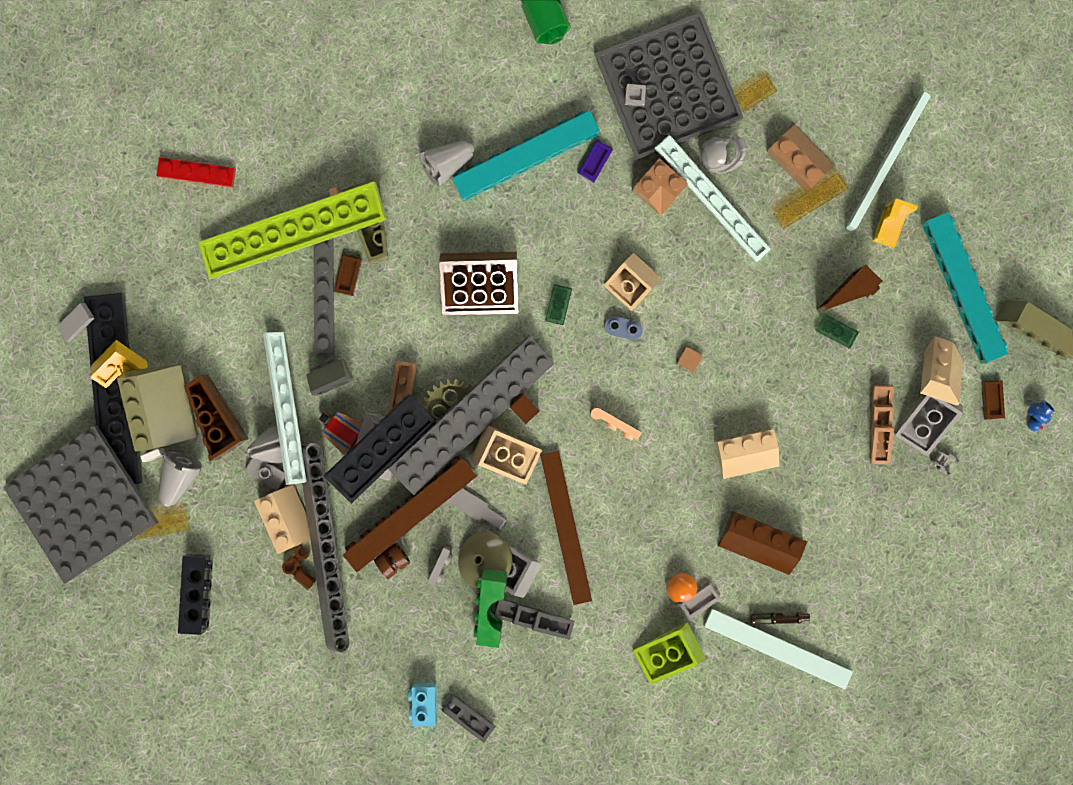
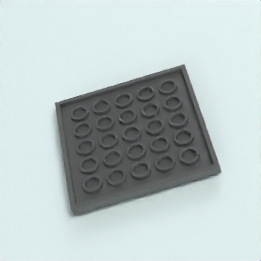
M702 12L596 52L594 55L636 161L658 153L654 148L668 135L677 144H681L744 118ZM627 84L646 85L644 106L625 105Z
M97 425L92 426L3 487L64 584L159 523Z

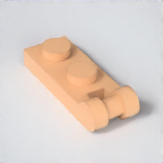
M594 408L590 412L593 419L606 421L605 426L614 431L617 428L622 430V435L630 440L633 438L638 439L641 435L640 431L599 408Z

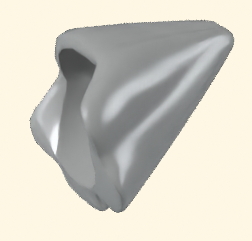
M277 426L270 427L264 431L248 447L247 454L250 457L269 463H283Z

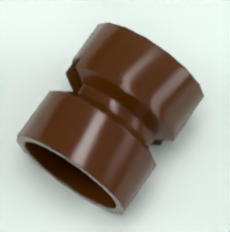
M397 543L387 549V554L382 553L374 559L376 566L387 579L397 574V569L402 570L410 564L408 556Z

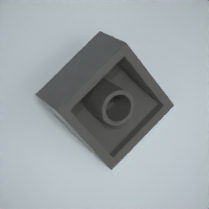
M336 357L327 361L328 365L322 368L321 365L310 369V373L306 374L311 395L319 396L353 381L344 359L339 360Z

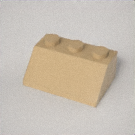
M935 336L926 347L920 393L958 406L963 359L953 342Z
M774 429L715 441L723 479L779 466V447Z
M294 484L254 501L277 554L310 540L307 513Z

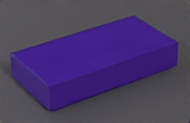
M596 140L578 174L595 183L613 149Z

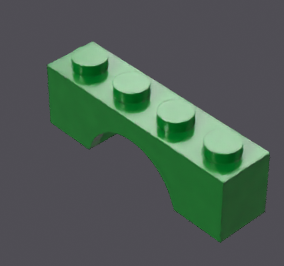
M484 569L483 576L478 578L477 588L481 589V593H477L476 605H479V609H476L475 621H478V625H475L473 637H477L476 645L495 648L500 646L503 621L495 617L489 607L494 602L504 599L507 572Z

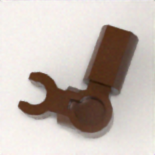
M300 545L296 548L295 555H291L283 563L282 570L286 574H292L294 576L293 579L308 591L316 580L305 570L298 568L302 564L301 561L310 556V552H307L304 556L300 555V550L303 547Z

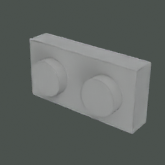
M444 546L427 582L428 584L435 586L436 582H441L445 574L442 569L445 564L449 565L453 556L450 554L451 548Z

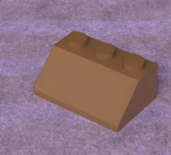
M795 125L767 151L806 192L819 182L834 166Z

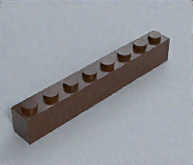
M457 457L449 464L451 466L446 472L444 469L434 476L436 478L431 484L428 482L420 489L421 492L416 496L411 494L404 500L406 502L401 508L399 505L390 511L391 516L389 518H381L375 523L376 528L370 531L368 529L361 534L359 542L355 543L353 541L345 547L346 552L343 556L356 573L479 475L465 457L461 460Z

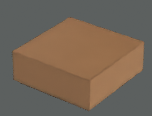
M686 347L677 364L694 373L703 356Z

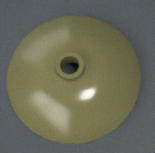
M479 532L469 537L462 545L458 556V567L462 578L471 587L481 590L477 588L478 578L483 576L484 569L507 572L508 577L512 567V553L508 543L501 536L492 532ZM478 557H481L480 563H478L477 561Z

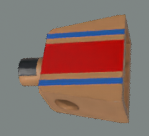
M324 411L318 420L327 426L322 434L344 455L356 443L363 423L340 411H337L334 417Z

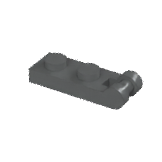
M452 694L448 704L442 707V712L484 743L496 725L462 701L456 694ZM455 706H458L460 708L458 713L453 711Z

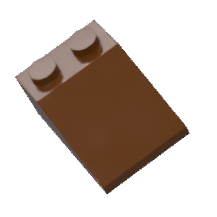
M867 265L859 267L816 310L821 312L865 296H873L881 288L879 284L883 280Z

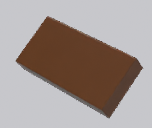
M342 255L334 292L354 296L362 259Z
M1003 380L981 381L984 420L1005 418Z

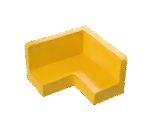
M894 199L887 203L883 209L872 241L894 248L906 216L916 211L918 206L899 199Z
M116 340L91 365L90 378L107 388L123 371L148 368V362Z

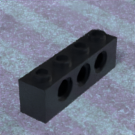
M186 554L182 556L178 634L202 635L209 628L207 610L210 609L211 601L208 599V591L212 587V580L209 579V573L213 569V561L210 560L211 555ZM195 570L201 573L200 580L194 577ZM193 590H197L200 593L199 599L193 596ZM192 609L198 611V618L192 616Z

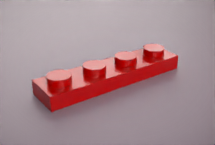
M159 157L156 176L233 188L236 169L233 167Z

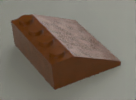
M517 252L440 253L439 271L442 315L518 314Z

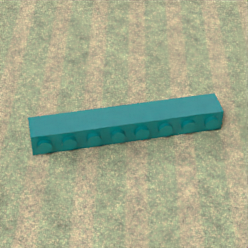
M581 111L574 115L575 118L569 121L567 119L562 120L553 129L549 127L540 132L541 135L535 138L530 136L524 139L521 145L516 146L514 144L508 147L506 152L502 154L496 153L491 155L489 160L484 163L480 161L471 166L472 169L466 172L461 170L455 173V177L452 180L462 201L469 200L599 136L600 130L591 111L586 113Z
M947 212L922 223V227L980 364L989 363L1008 355L1007 343L1001 338L999 333L1000 327L993 319V310L985 300L984 289L979 286L977 272L971 267L969 262L970 256L963 248V240L955 229L954 218Z

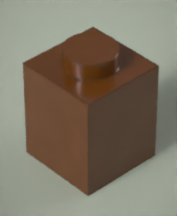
M517 395L512 400L513 405L510 408L525 424L540 412L525 395L522 397Z

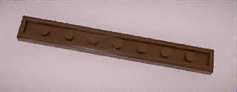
M556 451L540 455L573 605L591 602V593L560 453Z

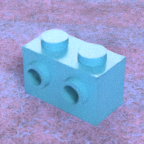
M414 683L412 689L408 691V700L412 701V708H409V720H412V726H436L437 684Z

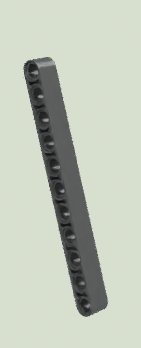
M309 443L301 445L307 480L302 485L326 647L331 651L344 652L349 647V635L326 478L323 476L325 471L322 450L318 444ZM308 448L312 450L311 456L307 453ZM311 467H313L314 470H315V473H314L313 476H312V474L310 473ZM314 486L317 487V494H316V495H315L314 492H313ZM317 505L320 506L319 514L316 512ZM320 524H322L323 531L321 533L319 532ZM323 543H324L325 546H326V549H325L324 552H323L322 549H321V546H322ZM326 562L329 565L327 571H325L324 565ZM330 581V582H331V588L328 590V589H327V584H328V582ZM333 600L334 607L331 609L330 602ZM336 619L337 625L333 628V621ZM337 639L340 641L338 647L335 645Z

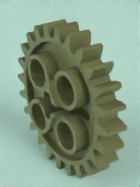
M448 378L446 379V384L439 381V387H436L434 384L432 385L433 392L427 390L430 396L423 397L426 404H421V406L437 421L441 416L433 414L435 407H442L444 409L443 414L448 411V408L438 402V399H442L452 407L471 389L472 385L469 384L464 387L465 381L462 380L458 384L456 378L453 380V383H450ZM448 391L455 393V398L452 401L445 399V394Z

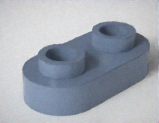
M612 316L605 322V330L612 336L636 340L643 332L641 324L634 320ZM611 323H617L618 328L612 329ZM630 327L637 329L635 334L630 332Z

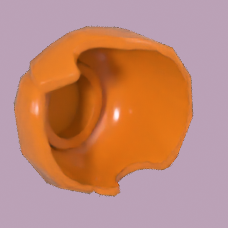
M686 573L672 576L666 585L667 595L674 602H688L696 596L698 590L694 577Z

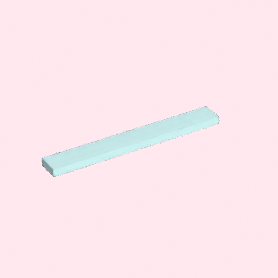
M923 92L916 100L845 227L847 230L853 231L858 227L927 104L930 94Z
M670 135L654 148L667 164L688 183L687 186L755 262L771 250Z
M265 332L263 337L286 485L305 483L307 480L284 332Z
M712 608L704 624V627L843 689H846L853 671Z

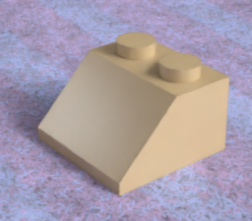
M633 253L604 286L632 311L662 278Z

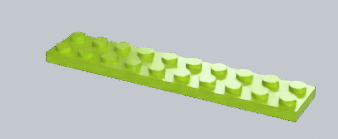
M371 182L198 242L208 277L209 279H214L385 221L387 218L376 182Z

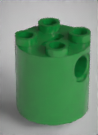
M521 0V7L537 43L553 45L563 40L571 25L560 0Z

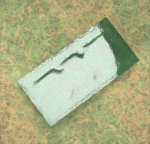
M557 284L553 285L545 322L564 326L572 288Z
M827 314L823 315L815 330L817 333L848 349H851L859 331Z

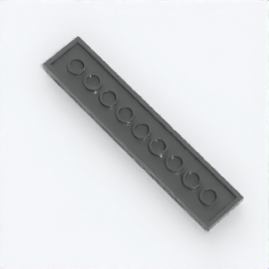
M528 335L446 411L388 470L415 495L512 404V400L517 395L521 396L551 368L554 362L534 339Z

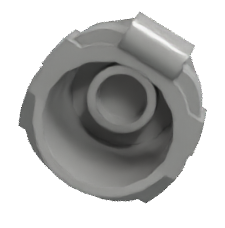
M727 135L724 138L713 137L707 140L702 146V163L709 169L710 173H727L737 169L744 162L745 151L748 149L745 138ZM731 142L735 147V156L728 163L726 160V146Z

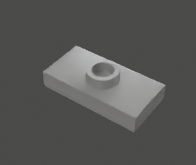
M255 458L251 459L244 471L277 491L285 480L284 471L268 462Z

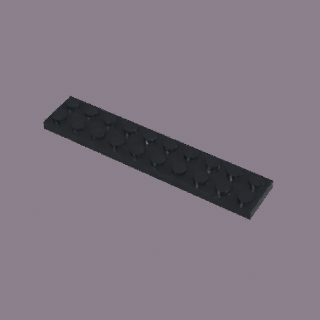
M124 293L84 297V303H86L94 317L87 325L90 368L116 340L130 349ZM117 378L107 388L92 379L96 425L134 484L142 483L140 452L134 450Z

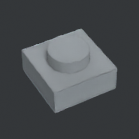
M627 84L625 105L644 106L646 85Z

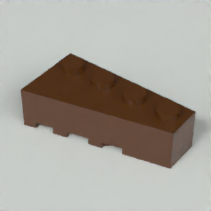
M208 374L199 375L184 385L191 408L194 410L197 418V426L200 427L203 436V444L206 446L209 454V461L219 459L249 439Z

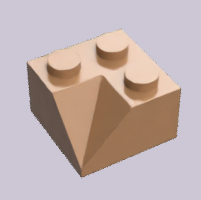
M659 158L636 184L632 192L662 216L687 187L688 183Z

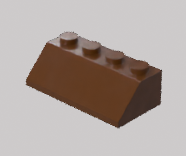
M732 511L718 546L790 575L801 560L808 541Z

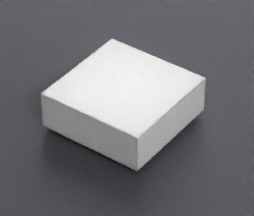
M157 448L142 454L140 457L142 462H149L164 456L166 453L164 448Z

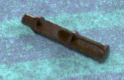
M797 612L792 617H784L782 613L750 615V623L752 625L800 624L803 621H810V614H802L801 612ZM771 614V617L755 618V615ZM771 620V623L755 624V621Z

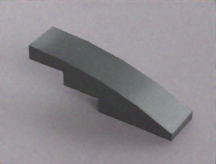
M505 599L497 601L493 614L498 619L512 622L515 625L570 640L575 622L550 612Z

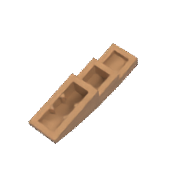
M873 384L870 417L871 464H890L894 434V427L892 426L894 407L892 406L893 385Z

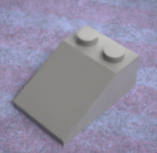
M921 394L895 433V436L928 456L963 414V405L959 403L957 406Z
M509 545L512 553V567L507 577L506 591L514 596L524 598L542 563ZM478 557V563L481 562V557Z

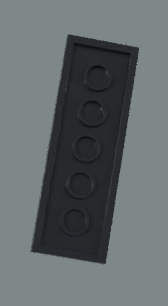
M408 394L323 476L352 504L436 421Z

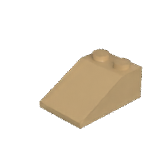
M488 425L484 429L470 459L479 466L527 484L542 449Z

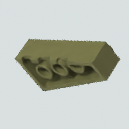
M379 177L343 189L342 192L371 182H376L381 198ZM384 221L357 230L370 266L388 260Z
M1006 300L995 321L1038 343L1042 348L1056 353L1055 356L1060 359H1073L1072 329L1028 301Z

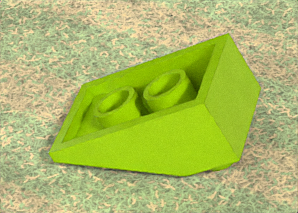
M688 623L675 627L632 650L650 685L695 667L705 658Z

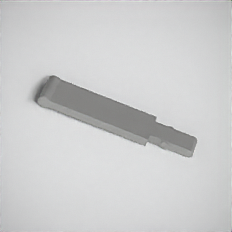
M463 488L447 500V502L475 519L480 520V518H483L486 522L493 524L499 529H502L507 520L497 514L496 511L487 508L489 505L487 502Z

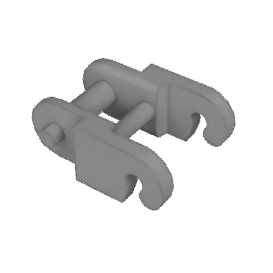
M938 450L939 455L935 461L932 460L931 462L934 467L938 466L937 469L951 477L952 474L948 473L944 466L951 459L959 464L961 461L951 454H945L943 450ZM942 456H943V457H945L946 459H945V461L943 462V464L940 465V464H939V461L941 460V458H942Z

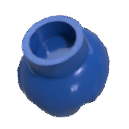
M1043 400L1041 403H1033L1028 408L1027 414L1034 417L1027 424L1031 431L1042 430V423L1047 424L1051 421V414L1055 410L1047 401Z

